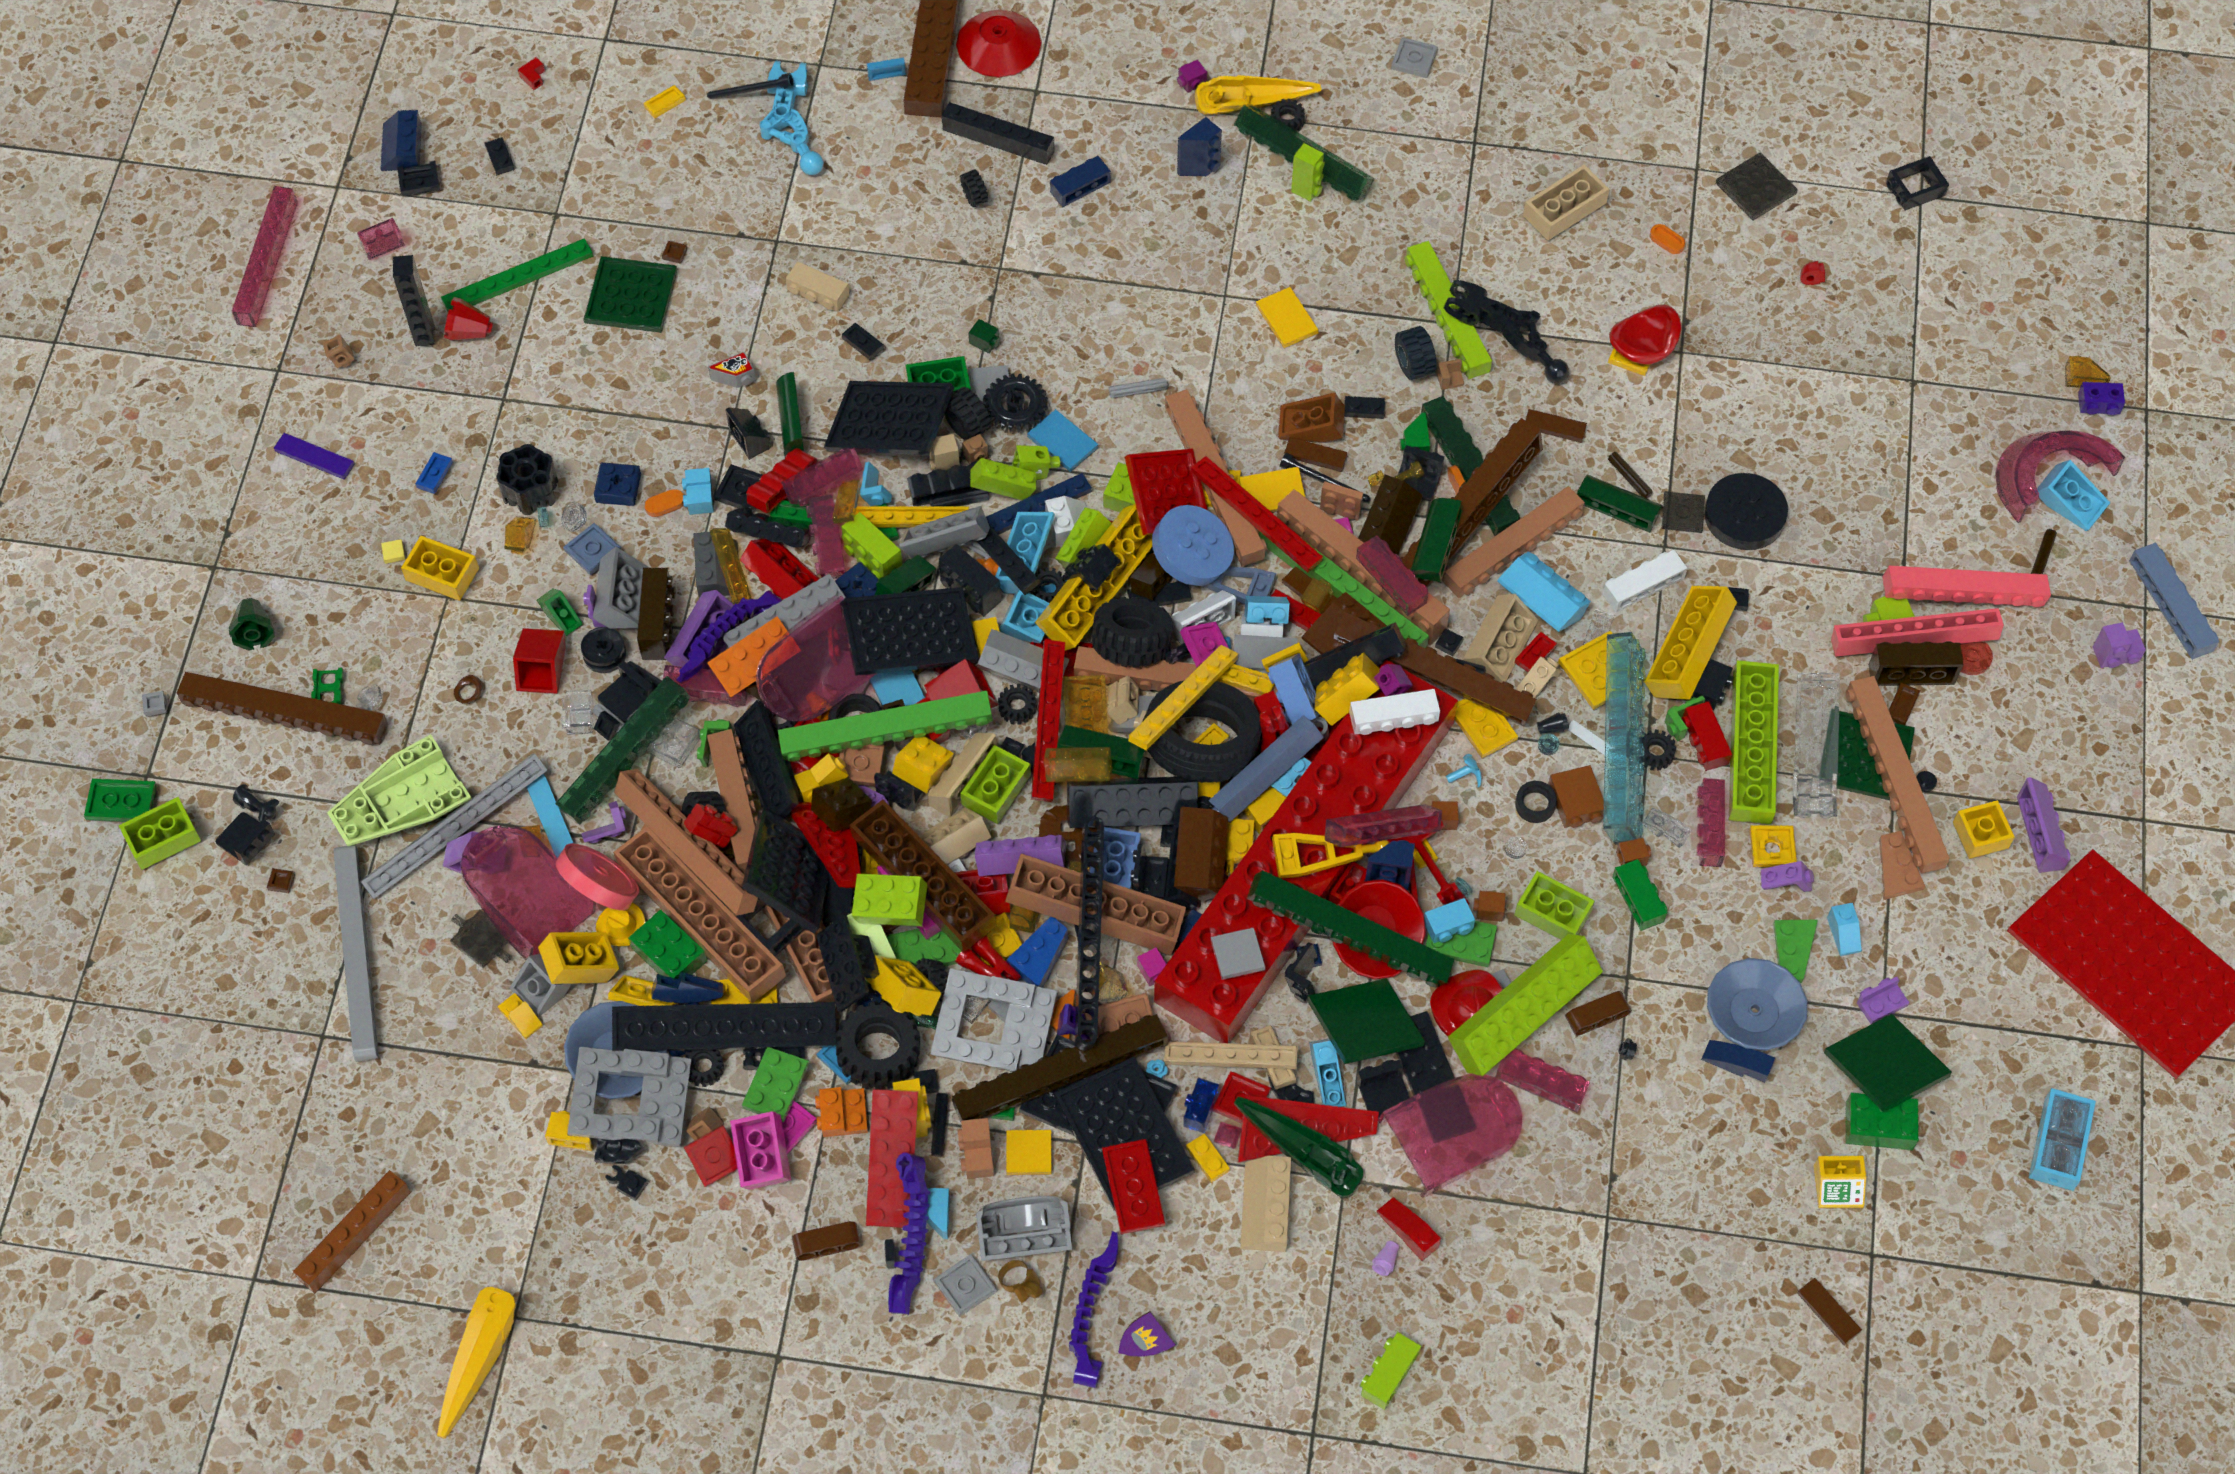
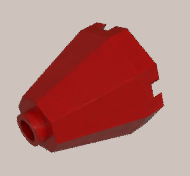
M456 297L452 299L450 305H453V308L448 311L444 338L450 340L485 338L487 333L491 334L493 322H490V316L463 299Z

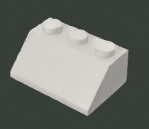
M1222 590L1218 593L1210 594L1200 602L1192 603L1189 608L1183 611L1175 612L1171 616L1173 622L1172 633L1179 643L1183 644L1185 642L1180 631L1184 627L1215 621L1218 627L1234 620L1236 597Z

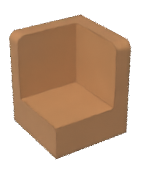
M1461 359L1438 363L1436 375L1441 390L1464 386L1461 374Z
M707 1107L692 1118L686 1131L696 1140L720 1127L723 1121L710 1107Z

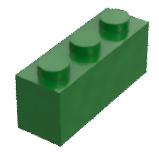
M1639 859L1615 867L1612 878L1640 931L1664 923L1668 913L1667 906L1663 901H1660L1657 887L1654 883L1651 884L1646 867L1641 865Z

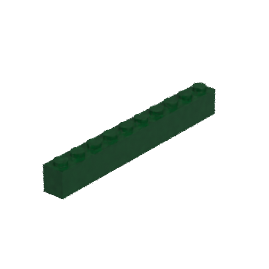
M1261 871L1255 874L1246 898L1253 901L1255 906L1266 907L1277 916L1288 917L1296 925H1305L1316 934L1327 935L1331 941L1344 943L1355 952H1364L1368 954L1370 959L1383 961L1392 969L1403 970L1407 972L1406 974L1409 977L1420 978L1431 987H1438L1447 983L1454 963L1453 958L1268 872Z

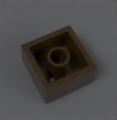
M850 778L841 779L812 790L811 810L833 832L849 828L851 823L871 809L872 799Z

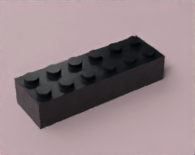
M1177 776L1144 777L1138 779L1067 780V823L1069 828H1083L1088 818L1096 816L1103 820L1104 827L1178 824L1181 807L1197 808L1198 782L1197 780H1186Z

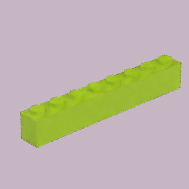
M1426 241L1407 247V253L1404 257L1407 267L1411 268L1414 281L1419 283L1421 294L1428 301L1429 310L1434 312L1438 327L1443 329L1446 342L1450 343L1453 356L1461 359L1462 373H1465L1468 379L1490 373L1492 360L1474 326L1459 321L1448 314L1443 308L1447 299L1455 296L1449 291L1452 284L1430 242ZM1449 304L1452 309L1459 308L1455 304Z

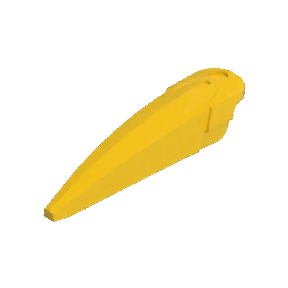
M1219 76L1197 86L1195 90V103L1197 110L1202 114H1224L1232 111L1275 105L1277 101L1281 103V99H1285V102H1288V99H1299L1320 92L1321 84L1256 76Z
M485 1287L479 1292L467 1319L466 1329L448 1381L437 1432L438 1437L445 1439L461 1418L500 1355L502 1346L511 1331L516 1305L514 1297L504 1290L495 1287Z

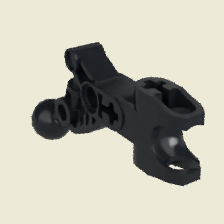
M1462 280L1453 281L1449 291L1455 297L1448 298L1443 307L1448 314L1468 325H1476L1478 322H1482L1502 332L1505 339L1522 355L1532 360H1540L1545 366L1544 374L1548 381L1558 384L1563 383L1568 378L1569 367L1567 363L1562 359H1552L1545 351L1547 344L1541 339L1540 333L1537 332L1536 324L1540 319V314L1537 311L1514 309L1499 301L1488 298L1486 289L1479 285ZM1460 286L1464 288L1465 292L1458 291L1455 287ZM1449 304H1455L1459 308L1452 309ZM1530 331L1528 340L1520 332Z

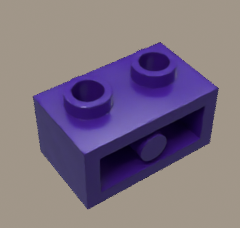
M2083 382L2078 391L2080 413L2120 414L2125 405L2123 383Z

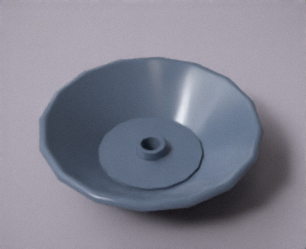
M1747 958L1731 962L1716 973L1708 988L1707 1009L1714 1026L1728 1040L1747 1049L1766 1051L1785 1046L1799 1035L1807 1020V998L1801 983L1786 968L1770 960ZM1755 1008L1758 1012H1753L1751 1009Z
M623 1001L599 1003L582 1012L570 1026L564 1044L566 1066L574 1081L579 1047L612 1050V1007L638 1005ZM648 1051L657 1053H667L666 1051ZM599 1073L596 1096L607 1099L631 1097L642 1091L643 1078Z

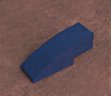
M680 972L678 979L657 974L652 986L651 999L674 1003L709 1001L722 997L723 983Z
M1709 1040L1701 1060L1740 1077H1743L1745 1074L1765 1083L1776 1057L1754 1049H1747L1740 1045Z

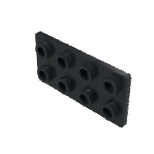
M841 915L816 935L838 1012H843L869 992L865 978L875 979L880 975L869 936L852 934L847 915Z

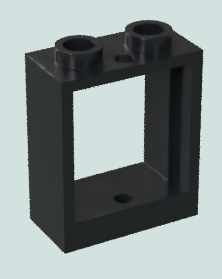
M1930 156L1890 170L1886 180L1887 188L1893 192L1897 203L1901 204L1905 211L1944 197L1949 183ZM1921 172L1930 187L1910 194L1901 179Z
M758 898L754 912L737 915L736 917L776 957L805 929L790 919L766 940L749 923L766 905Z

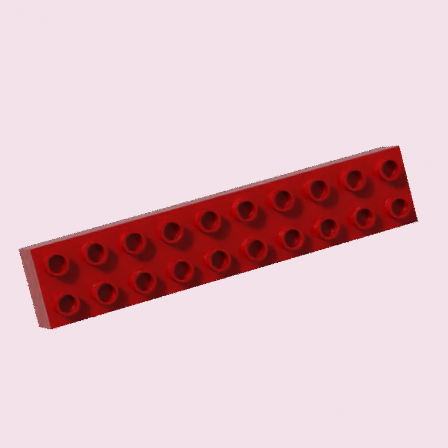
M1385 659V661H1384L1383 664L1380 666V668H1381L1382 666L1386 665V664H1394V663H1392V662L1388 661L1387 659ZM1404 670L1412 683V686L1405 693L1435 689L1440 709L1437 722L1430 725L1418 724L1410 728H1393L1390 731H1374L1370 734L1362 735L1354 734L1350 713L1346 714L1155 979L1154 1003L1218 1042L1230 1044L1290 959L1296 947L1299 946L1311 929L1305 925H1296L1291 921L1292 919L1285 916H1277L1272 913V910L1266 907H1257L1253 904V901L1246 899L1255 874L1265 871L1278 877L1272 841L1273 835L1301 833L1361 840V845H1366L1370 840H1373L1453 726L1458 699ZM1379 686V689L1367 699L1386 696ZM1297 843L1301 867L1327 860L1325 845ZM1334 846L1336 857L1354 853L1353 848ZM1350 863L1301 877L1280 879L1329 901L1330 892ZM1254 928L1265 970L1222 980L1212 947L1211 937Z

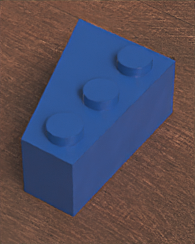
M1048 918L1007 959V962L1017 970L1021 979L1026 983L1043 988L1068 941V929L1056 918Z

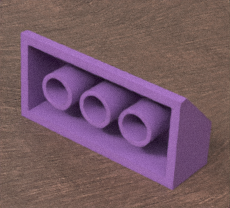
M717 590L703 592L664 658L680 670L689 661L688 653L694 639L697 636L699 637L702 631L709 627L711 622L714 623L719 616H723L727 609H732L733 604ZM723 638L713 648V654L708 659L705 657L702 669L694 677L704 681L708 680L712 670L707 662L725 651L727 645Z
M2029 777L2024 782L2017 800L2038 872L2064 870L2070 861V852L2064 845V832L2059 828L2058 812L2054 811L2053 795L2048 791L2046 784Z
M1048 835L1046 837H1026L1024 839H1004L1001 841L976 843L975 859L978 875L1014 873L1020 854L1064 867L1066 840L1062 835Z

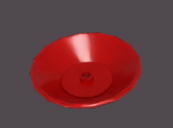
M999 9L982 12L969 19L959 30L956 41L959 58L969 69L984 76L998 78L1016 75L1029 68L1039 56L1042 44L1039 31L1029 18L1014 11Z
M1383 879L1364 881L1347 891L1337 904L1421 944L1424 942L1426 935L1424 913L1416 898L1400 884ZM1333 942V946L1342 963L1357 975L1376 980L1391 978L1403 972V970H1395L1388 967L1387 963L1370 959L1368 954L1364 952H1355L1344 943Z

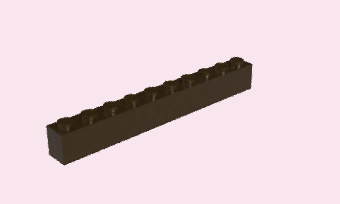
M1157 1014L1153 1016L1146 1015L1138 1022L1133 1024L1126 1023L1120 1026L1118 1030L1113 1032L1106 1031L1100 1034L1094 1046L1088 1051L1080 1050L1076 1046L1071 1049L1064 1048L1056 1055L1051 1057L1044 1056L1036 1063L1021 1065L1016 1071L1011 1073L1004 1072L998 1075L996 1079L979 1082L975 1087L968 1090H959L952 1096V1103L960 1122L988 1118L1102 1072L1134 1056L1136 1058L1168 1045V1036Z

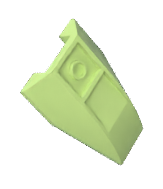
M430 734L392 755L330 809L327 814L346 845L352 846L435 820L472 798L462 782H459L443 757L441 749Z

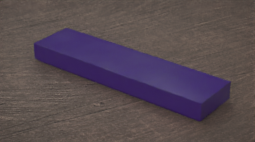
M283 433L274 446V450L277 453L345 480L355 465L353 460L286 433Z

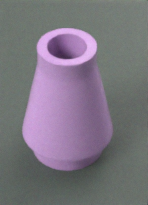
M1387 1241L1383 1249L1372 1260V1269L1377 1274L1388 1276L1389 1273L1393 1272L1399 1245L1393 1241Z

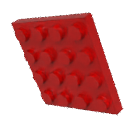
M1193 448L1129 454L1125 456L1143 536L1153 535L1159 521L1167 512L1175 507L1193 505L1208 510L1201 480L1191 472V467L1196 464Z

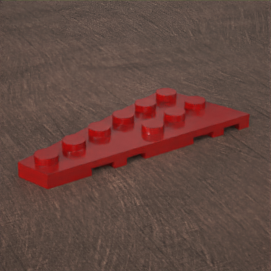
M798 802L799 804L790 812V815L837 885L846 888L856 887L857 874H861L857 843L852 837L850 827L833 832L811 810L810 802Z
M1245 1095V1099L1293 1119L1329 1137L1333 1142L1374 1135L1377 1132L1379 1114L1377 1111ZM1243 1115L1237 1162L1282 1154Z

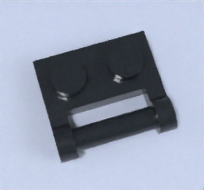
M436 161L403 168V166L397 167L402 196L440 190Z

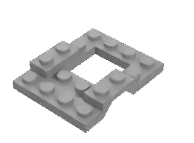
M950 968L931 1055L975 1065L1000 1068L1011 1072L1016 1071L1021 1065L1036 1063L1044 1056L1058 991L1037 987L1033 984ZM967 995L1009 1004L1000 1045L958 1038Z
M579 1047L567 1135L606 1140L636 1139L645 1140L656 1145L680 1147L691 1058L672 1057L667 1053L629 1049L612 1051ZM599 1073L643 1078L638 1116L594 1114Z

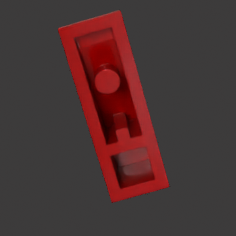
M1392 1197L1376 1211L1421 1261L1425 1260L1439 1248L1441 1238L1435 1231L1396 1198Z

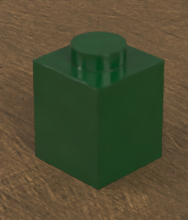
M978 319L968 332L969 344L988 354L993 348H997L1000 343L999 328L981 319Z

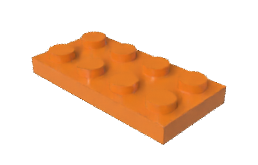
M776 616L707 662V664L728 695L733 697L801 650L778 616Z

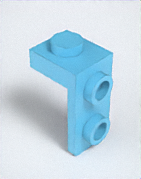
M866 462L860 496L870 506L891 502L892 495L883 485L877 486L879 471L870 462Z

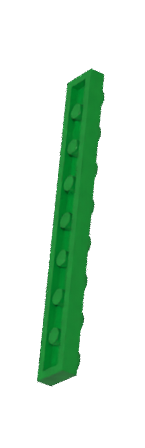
M584 238L441 296V300L447 312L453 308V305L450 304L454 297L463 299L474 306L593 257V253Z

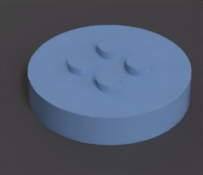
M1183 505L1171 509L1159 521L1153 532L1152 546L1159 564L1169 575L1185 584L1202 586L1213 583L1228 569L1233 560L1234 545L1227 527L1216 515L1201 507Z

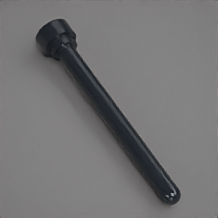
M786 73L774 80L709 91L707 97L714 99L779 86L784 89H790L794 87V79L791 73Z
M1287 452L1281 460L1280 467L1283 469L1299 467L1301 473L1322 483L1325 481L1356 490L1297 462V459ZM1363 493L1362 501L1365 503L1369 502L1370 496Z

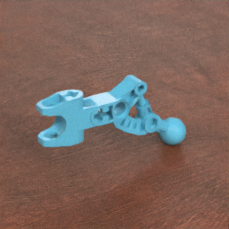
M781 61L774 62L769 72L768 81L778 79L782 74H786V72L782 71ZM801 63L798 69L791 73L794 79L793 88L784 89L779 86L767 89L768 94H775L772 111L760 122V131L763 139H771L774 136L779 138L781 142L791 145L792 151L799 153L801 156L799 163L801 170L805 174L816 175L823 168V158L818 152L810 151L808 148L809 137L806 124L799 112L794 110L796 96H806L808 90L807 64ZM791 126L795 132L790 133L785 130L781 132L780 130Z

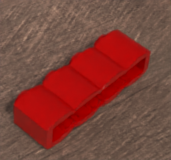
M799 448L789 452L784 460L776 463L771 471L763 474L759 482L748 488L746 493L747 503L766 514L771 512L779 502L785 500L804 480L814 474L817 470V458Z

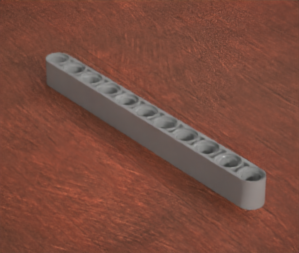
M357 845L334 848V861L352 1049L355 1062L377 1059L379 1058L363 892L360 882L359 853Z

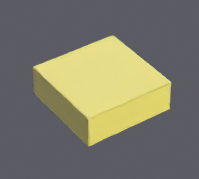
M402 539L381 543L385 564L406 560Z

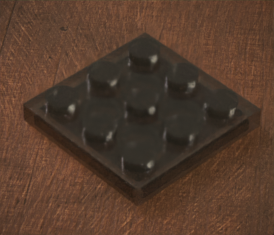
M1761 152L1718 177L1715 183L1752 221L1793 197L1798 191Z

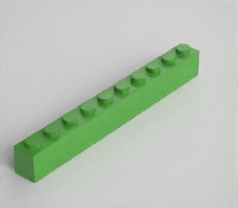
M1259 531L1258 535L1260 539H1264L1267 549L1290 567L1294 568L1296 566L1336 598L1347 592L1387 626L1396 622L1404 639H1414L1418 642L1419 646L1426 648L1429 639L1428 634L1318 550L1316 551L1323 556L1322 562L1307 573Z
M987 691L781 729L778 730L784 760L797 761L800 757H818L821 753L826 752L834 754L841 752L842 749L851 748L856 750L862 748L863 745L872 744L877 746L890 740L899 742L903 741L905 737L910 736L920 738L932 732L941 734L953 728L962 730L966 729L969 725L983 726L993 721L988 693Z

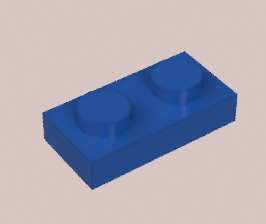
M433 452L415 483L416 487L435 494L453 463L452 458Z

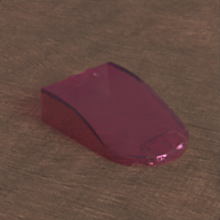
M843 596L831 597L780 637L762 656L756 673L757 690L765 706L778 717L790 721L814 719L876 675L855 676L841 607L838 604L844 600Z
M502 825L494 826L479 832L468 842L462 854L461 875L467 889L492 924L510 945L527 960L528 956L540 954L538 947L550 932H571L594 914L596 902L577 891L561 876L555 865L557 857L534 834L516 826L515 828L502 827Z
M1471 1073L1441 1083L1391 1107L1381 1114L1378 1122L1381 1124L1387 1121L1425 1187L1420 1194L1423 1199L1507 1153L1519 1137L1522 1127V1112L1516 1096L1506 1084L1486 1074L1480 1076Z

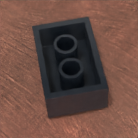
M955 544L939 558L941 583L946 588L962 587L965 601L975 613L979 612L984 617L1001 602L1000 580L958 544Z

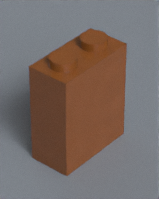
M1591 765L1550 775L1548 784L1554 789L1557 796L1556 808L1564 828H1576L1588 822L1597 823L1605 818L1607 807Z

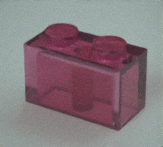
M393 218L357 232L361 247L368 260L405 246L401 232Z

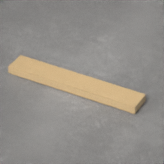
M1168 1041V1045L1165 1046L1164 1062L1165 1065L1297 1069L1298 1046Z

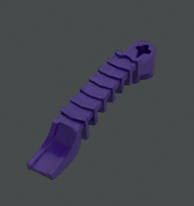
M768 590L759 599H745L743 597L740 603H735L730 610L727 609L723 616H719L714 623L711 622L706 630L704 629L701 635L694 639L688 653L689 661L679 670L680 676L676 680L682 683L700 672L705 657L708 659L713 654V648L722 636L729 632L730 628L734 629L738 623H743L746 617L751 619L782 600Z
M902 1153L896 1160V1168L900 1172L899 1177L903 1182V1192L910 1193V1200L904 1201V1205L910 1206L909 1212L903 1214V1217L908 1218L909 1222L908 1225L902 1228V1230L908 1233L907 1238L901 1239V1243L906 1244V1250H901L898 1255L905 1257V1259L894 1264L895 1267L903 1269L902 1275H894L890 1280L888 1306L889 1312L892 1314L909 1315L911 1296L914 1288L920 1282V1273L923 1272L922 1260L925 1259V1255H923L924 1247L926 1246L925 1234L928 1232L926 1222L929 1219L927 1208L930 1206L928 1195H930L931 1191H928L924 1180L926 1169L924 1158L918 1155Z
M1114 1231L1111 1233L1105 1252L1099 1257L1092 1259L1089 1269H1086L1085 1280L1082 1282V1293L1080 1292L1079 1304L1076 1306V1317L1073 1319L1072 1341L1069 1342V1351L1074 1353L1078 1361L1073 1383L1095 1389L1099 1380L1102 1362L1089 1359L1087 1353L1088 1346L1083 1344V1342H1088L1089 1333L1080 1331V1329L1089 1331L1091 1325L1090 1321L1082 1319L1083 1316L1091 1318L1093 1309L1085 1307V1305L1094 1307L1096 1302L1094 1296L1088 1295L1089 1292L1099 1295L1101 1291V1286L1092 1283V1281L1107 1285L1109 1277L1105 1274L1112 1272L1116 1266L1118 1233Z

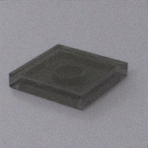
M1664 491L1661 529L1702 533L1705 495Z

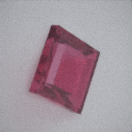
M1220 1122L1214 1143L1235 1149L1241 1128Z

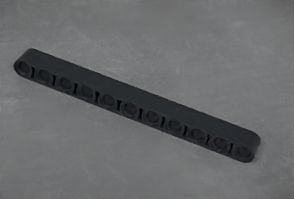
M1096 816L1086 820L1082 830L1075 1045L1083 1051L1090 1050L1098 1036L1104 822ZM1094 826L1098 829V832H1092L1088 827ZM1087 847H1095L1097 852H1090ZM1093 867L1097 872L1090 873L1087 868ZM1086 888H1093L1095 889L1096 893L1090 894L1087 892ZM1091 908L1095 911V914L1090 915L1085 909ZM1085 929H1091L1095 935H1087ZM1084 950H1091L1094 956L1089 957L1085 955ZM1090 971L1093 977L1088 978L1084 976L1083 972ZM1089 992L1093 998L1086 999L1082 993ZM1088 1013L1091 1015L1092 1020L1083 1019L1081 1014ZM1086 1034L1090 1036L1091 1041H1083L1081 1035Z

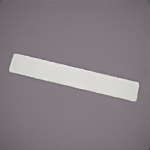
M1573 720L1569 724V729L1567 730L1628 772L1632 773L1637 767V763Z

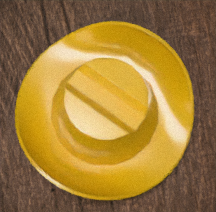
M634 903L627 910H615L607 907L597 919L596 932H606L609 942L613 946H630L628 937L645 923L644 914Z

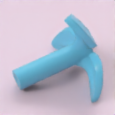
M1466 754L1463 757L1464 762L1467 764L1466 766L1446 775L1448 782L1451 783L1469 773H1474L1477 778V788L1480 787L1482 781L1481 771L1470 754Z

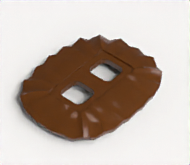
M1056 805L1052 809L1046 810L1041 817L1039 837L1062 835L1066 841H1074L1075 850L1066 851L1064 868L1070 870L1081 868L1083 828H1075L1073 832H1062L1060 824L1067 822V805ZM1090 827L1089 830L1096 832V827ZM1087 847L1090 852H1094V847Z

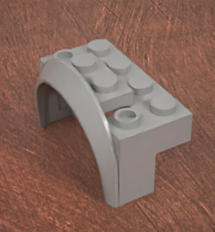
M1031 1196L1002 1200L984 1205L976 1213L981 1261L1072 1250L1068 1203L1060 1197ZM1044 1209H1045L1046 1212H1047V1220H1048V1225H1047V1226H1046V1223H1045ZM998 1215H999L1000 1230H1001V1232L998 1231V1223H997V1216H998ZM1033 1230H1041V1231H1036V1232H1028V1233H1020V1234L1006 1235V1234H1010V1233L1033 1231Z

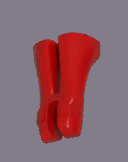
M1279 706L1271 708L1273 714L1271 716L1266 711L1259 715L1262 730V740L1259 744L1261 753L1277 739V731L1280 737L1290 728L1285 714Z
M987 935L964 953L961 951L955 959L958 965L980 975L1003 978L1001 976L1003 974L1007 979L1019 981L1021 978L1017 970L995 950ZM977 955H979L982 959H984V960H985L987 963H989L991 966H988L986 963H984Z

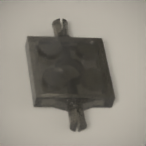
M479 910L472 918L466 921L458 914L452 917L451 921L460 928L458 933L450 940L451 944L479 966L484 968L496 956L505 963L511 960L512 956L503 949L513 938L512 934L483 911Z

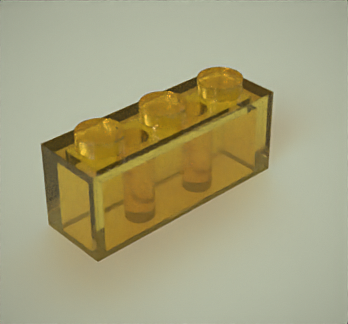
M1110 747L1046 748L1044 757L1046 782L1110 781L1112 773Z

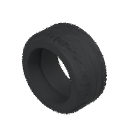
M862 693L847 694L833 704L829 711L828 720L843 718L846 714L855 711L871 713L881 711L882 708L875 699Z

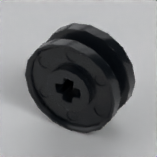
M597 627L590 630L581 641L583 660L586 666L594 672L610 673L617 670L618 665L625 661L626 647L624 639L613 628Z

